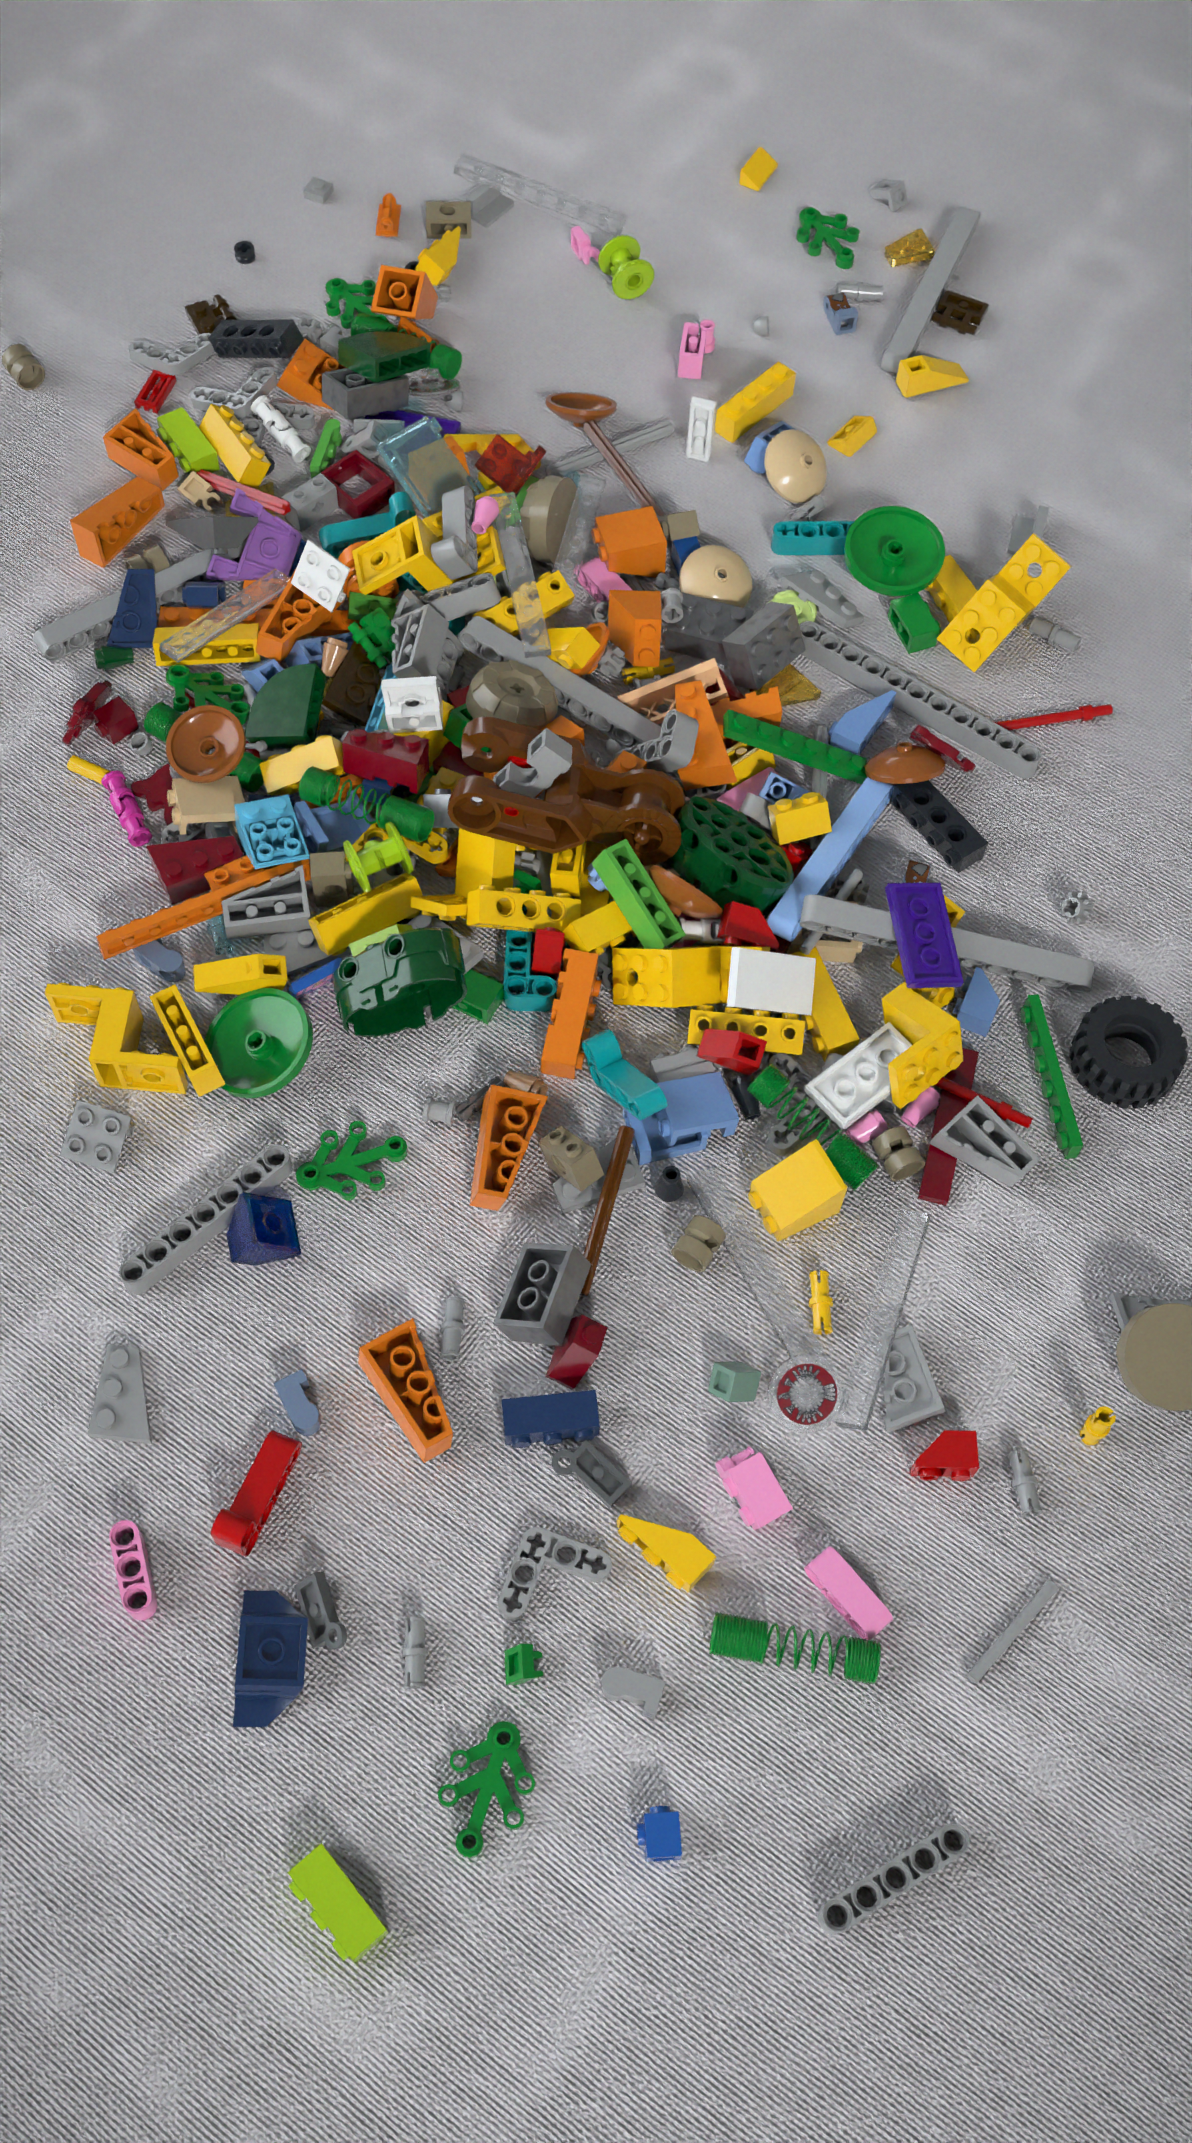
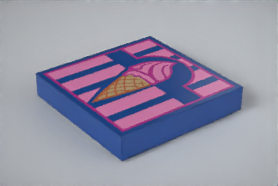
M338 957L292 982L287 993L298 1000L332 982V976L342 962V958Z

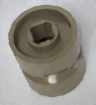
M15 344L4 352L2 364L21 389L27 391L34 390L43 383L45 370L25 345Z
M158 545L144 550L142 556L135 554L124 559L126 570L154 569L156 574L170 567L166 556Z
M904 1126L894 1127L885 1131L872 1143L879 1159L885 1161L883 1166L892 1181L906 1179L920 1171L925 1165L918 1149L912 1147L913 1140Z
M694 1215L684 1230L685 1235L679 1237L671 1253L686 1268L695 1272H704L713 1259L712 1252L718 1251L726 1238V1234L714 1221L704 1216Z

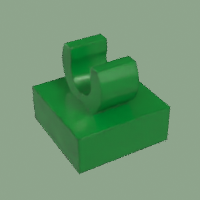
M518 869L514 872L513 888H520L521 893L529 894L531 890L542 891L540 879Z
M519 1644L504 1651L506 1685H520L543 1676V1671L534 1670V1660L542 1658V1653L533 1651V1644Z

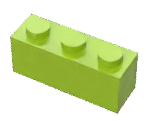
M183 407L157 417L159 426L156 429L157 434L163 443L166 442L174 458H178L184 473L188 472L190 475L192 471L196 473L201 469L211 473L220 470L216 450Z
M322 1843L287 1872L293 1879L288 1885L300 1902L307 1898L313 1906L314 1910L309 1915L322 1932L327 1927L336 1938L331 1944L343 1961L350 1957L356 1963L389 1933Z

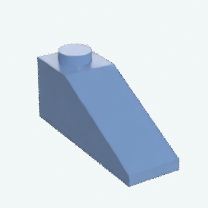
M781 420L755 437L744 462L750 465L749 467L752 471L765 474L764 460L769 442L780 432L795 428Z
M348 632L298 640L285 662L288 667L301 664H317L321 669L323 644L327 642L328 637L348 643L346 650L349 651L354 641L352 638L353 634Z
M891 690L846 712L839 722L834 721L828 732V735L831 736L829 745L860 756L893 709L897 692Z

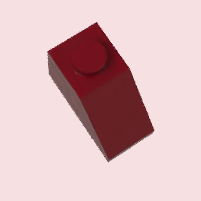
M583 1314L571 1318L562 1345H556L546 1377L569 1389H574L599 1356L608 1327Z

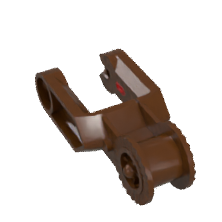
M483 716L474 718L467 723L463 730L461 744L462 759L470 768L486 773L498 772L510 761L521 768H532L527 763L528 744L543 730L495 717ZM558 734L556 735L572 745V765L566 773H561L557 776L552 785L545 790L544 800L503 790L493 780L474 775L461 778L449 798L448 815L451 821L459 828L552 854L580 846L586 840L604 844L608 848L627 839L642 865L647 866L665 862L678 851L681 844V827L676 817L685 804L683 789L670 775L654 769L641 768L618 773L599 768L579 740ZM489 747L492 751L484 752L481 748ZM472 797L481 798L482 801L475 802L472 800Z

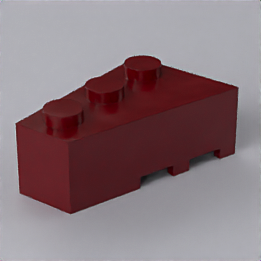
M355 729L353 731L349 730L342 742L343 772L372 781L375 777L387 780V785L396 787L397 783L409 786L410 792L418 793L429 769V739L420 738L417 735L397 736L390 732L370 733L363 729Z
M234 836L146 846L152 866L172 905L211 890L204 873L244 856Z

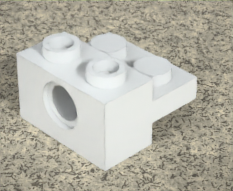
M436 676L381 680V689L385 703V717L390 733L443 730V703Z

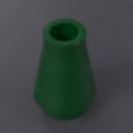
M100 645V648H94L97 669L107 671L134 663L132 648Z

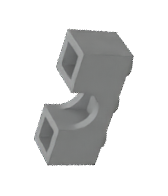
M545 728L528 744L527 763L532 768H521L510 761L493 777V781L503 790L535 798L543 789H548L557 776L569 770L572 765V745Z

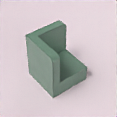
M740 1361L714 1362L708 1392L727 1402L754 1401L761 1371Z

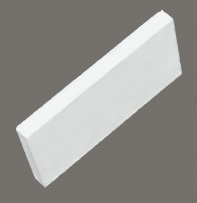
M732 947L727 1006L811 1015L816 958Z
M888 1022L806 1084L804 1091L844 1131L891 1094L888 1063L911 1047L912 1044Z

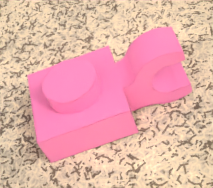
M580 226L572 227L571 248L580 261L583 260L584 264L589 265V257H593L598 262L600 251L596 247H591L588 234H585Z

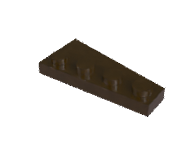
M369 637V639L371 640V642L375 645V647H377V645H376V644L373 642V640ZM353 641L322 701V705L355 724L366 727L376 698L375 691L379 681L380 668L375 662L372 663L368 659V653L361 644Z

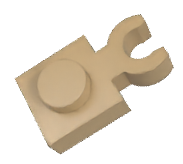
M194 471L190 473L177 489L195 506L199 507L203 502L204 508L210 514L215 513L210 507L212 501H218L220 504L223 503L218 494L211 493L213 487Z

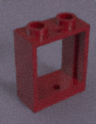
M357 450L344 456L341 460L321 472L323 476L336 486L338 506L353 519L372 516L387 506L389 498L396 493L395 481ZM358 474L372 487L353 499L339 486Z

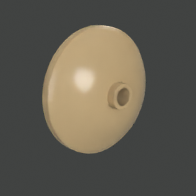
M789 429L775 435L767 446L764 460L770 484L787 501L793 503L809 502L815 495L821 493L826 482L827 467L822 450L812 437L799 430Z
M708 545L698 548L686 558L681 567L679 584L683 593L744 608L752 593L750 570L738 554L726 547ZM718 573H722L724 578H720Z

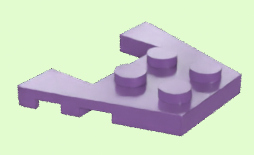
M237 488L230 506V512L242 517H258V523L248 536L240 562L237 563L213 554L206 578L209 580L287 581L302 540V534L279 517H274L263 509V505L257 501L254 502L245 495L244 491Z

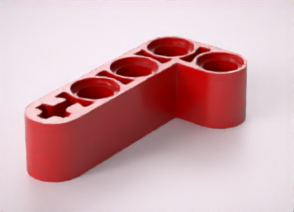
M274 1430L269 1432L230 1509L223 1508L213 1523L211 1536L217 1545L245 1557L251 1553L299 1457L302 1442Z

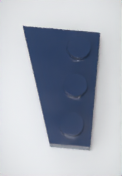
M128 569L106 646L151 649L153 648L155 628H158L155 570Z

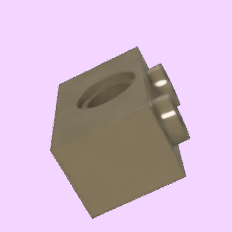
M426 202L427 239H441L447 230L453 231L458 226L461 228L460 239H472L471 202Z
M696 510L657 516L667 541L700 535Z
M344 851L310 854L311 881L316 907L338 906L348 901L349 894H354V883L349 862H345Z
M563 1126L552 1130L547 1136L538 1141L548 1167L578 1190L583 1191L604 1175L594 1148Z

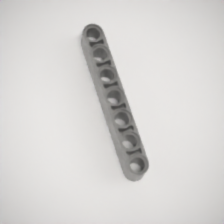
M280 1144L268 1146L126 1259L120 1266L119 1276L127 1291L135 1295L147 1292L288 1178L293 1168L287 1148ZM275 1160H284L279 1165H272V1162ZM253 1178L261 1179L256 1184L248 1183ZM229 1197H238L234 1202H225ZM205 1216H214V1218L208 1222L201 1221ZM184 1234L190 1235L185 1241H177ZM161 1253L166 1254V1256L163 1259L158 1261L154 1260L156 1255ZM142 1273L140 1278L129 1280L133 1274Z

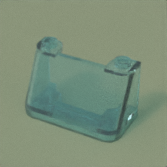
M428 416L398 431L375 446L424 518L442 511L443 493L465 485L470 487L474 496L486 491L478 479L474 481L471 479L439 433L443 429L435 417L429 419Z

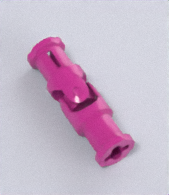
M118 770L111 771L103 776L101 782L105 789H108L110 794L109 800L122 828L126 829L128 833L127 839L129 843L134 847L143 846L152 839V833L144 824V816L132 790L126 786L124 774Z

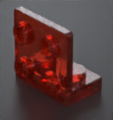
M496 434L476 462L475 467L514 497L547 451L538 445L533 453L528 450L524 455L503 437Z

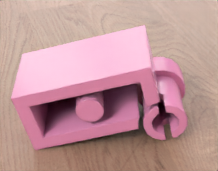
M706 319L701 321L700 335L697 323L684 322L679 354L678 377L701 379L704 353H710L715 348V337L713 336L715 323L712 320Z
M748 1446L745 1450L731 1458L728 1456L722 1458L715 1465L723 1480L722 1483L726 1492L731 1498L735 1497L741 1507L739 1514L743 1522L748 1527L752 1526L755 1531L789 1512L793 1507L761 1451L751 1456L755 1451L752 1447Z

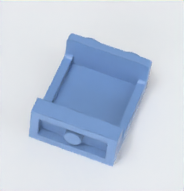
M351 790L347 802L341 807L343 812L348 813L351 811V799L354 790ZM357 794L354 797L353 809L360 799ZM305 800L294 804L293 810L310 853L344 851L343 842L349 840L353 845L372 825L368 824L364 818L360 820L355 819L352 813L343 815L340 809L332 811L328 806L310 809ZM363 800L354 811L357 817L363 816ZM338 803L330 805L332 808L339 807ZM369 814L366 816L368 821H375Z
M720 1072L656 1083L662 1089L668 1104L666 1108L655 1113L658 1119L659 1133L662 1137H665L668 1146L675 1145L676 1139L679 1136L720 1129L723 1137L734 1135L740 1118Z
M623 1107V1118L626 1126L635 1130L632 1146L639 1166L706 1149L707 1139L711 1137L710 1130L679 1136L676 1139L675 1145L668 1146L665 1137H662L659 1133L656 1114L640 1121Z

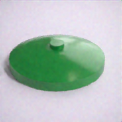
M884 506L869 510L854 521L846 536L844 558L851 574L866 588L888 596H907L924 590L938 577L945 558V544L938 528L921 513L900 506Z
M260 988L235 997L218 1012L209 1026L204 1042L225 1082V1085L221 1086V1088L229 1094L240 1098H259L282 1089L298 1075L305 1065L312 1048L313 1026L306 1009L292 995L279 989Z

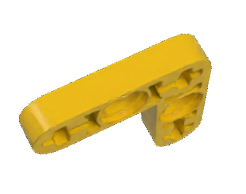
M376 822L352 846L356 852L363 850L364 845L371 838L380 837L384 841L389 837L386 830L379 828ZM432 830L428 838L421 843L401 836L407 849L432 864L442 863L448 857V844L446 840Z

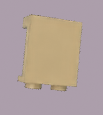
M225 776L220 780L210 783H196L184 778L172 779V790L167 791L168 805L173 806L172 821L173 825H178L180 835L186 834L187 824L226 821H232L234 832L238 833L235 826L234 804L245 803L238 776Z

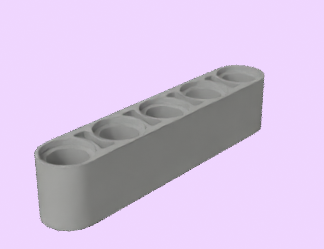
M957 1823L943 1826L828 1900L820 1907L818 1912V1923L822 1930L830 1935H838L963 1855L970 1845V1837L967 1830ZM945 1833H952L957 1837L959 1841L957 1851H951L945 1846L943 1838ZM917 1851H923L929 1856L930 1867L928 1870H923L916 1864L915 1854ZM894 1869L901 1875L902 1884L900 1888H892L887 1883V1870ZM859 1888H866L871 1892L873 1896L871 1907H863L857 1901L856 1893ZM829 1907H837L842 1911L844 1922L840 1927L833 1926L828 1921L827 1911Z

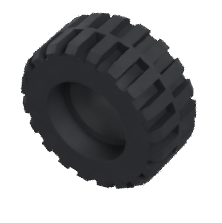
M1121 996L1119 1000L1116 997L1105 999L1104 1003L1100 1002L1094 1005L1090 1012H1087L1083 1017L1071 1042L1072 1046L1069 1054L1070 1059L1073 1060L1071 1068L1074 1074H1079L1077 1080L1082 1087L1086 1085L1089 1088L1088 1093L1093 1097L1096 1095L1101 1097L1103 1103L1108 1105L1111 1102L1116 1103L1118 1108L1126 1109L1129 1105H1132L1135 1109L1143 1108L1146 1103L1152 1105L1158 1102L1161 1097L1167 1095L1184 1069L1183 1066L1188 1056L1186 1052L1188 1047L1187 1039L1185 1036L1181 1037L1184 1031L1179 1023L1175 1024L1173 1022L1174 1017L1169 1012L1165 1013L1162 1011V1006L1155 1002L1152 1005L1146 1002L1147 999L1137 997L1136 1000L1131 999V996ZM1119 1037L1136 1042L1147 1052L1151 1065L1133 1067L1118 1061L1108 1051L1105 1040Z

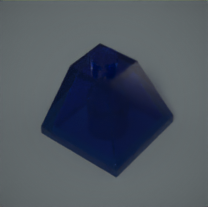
M247 1192L240 1194L227 1232L232 1263L257 1266L301 1255L291 1200Z

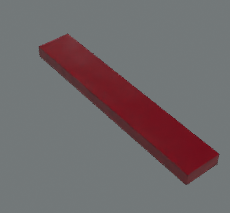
M962 1048L963 1062L944 1077L972 1089L979 1052ZM941 1089V1098L938 1101L939 1106L936 1110L930 1140L968 1105L969 1101ZM929 1144L917 1199L947 1206L957 1158Z

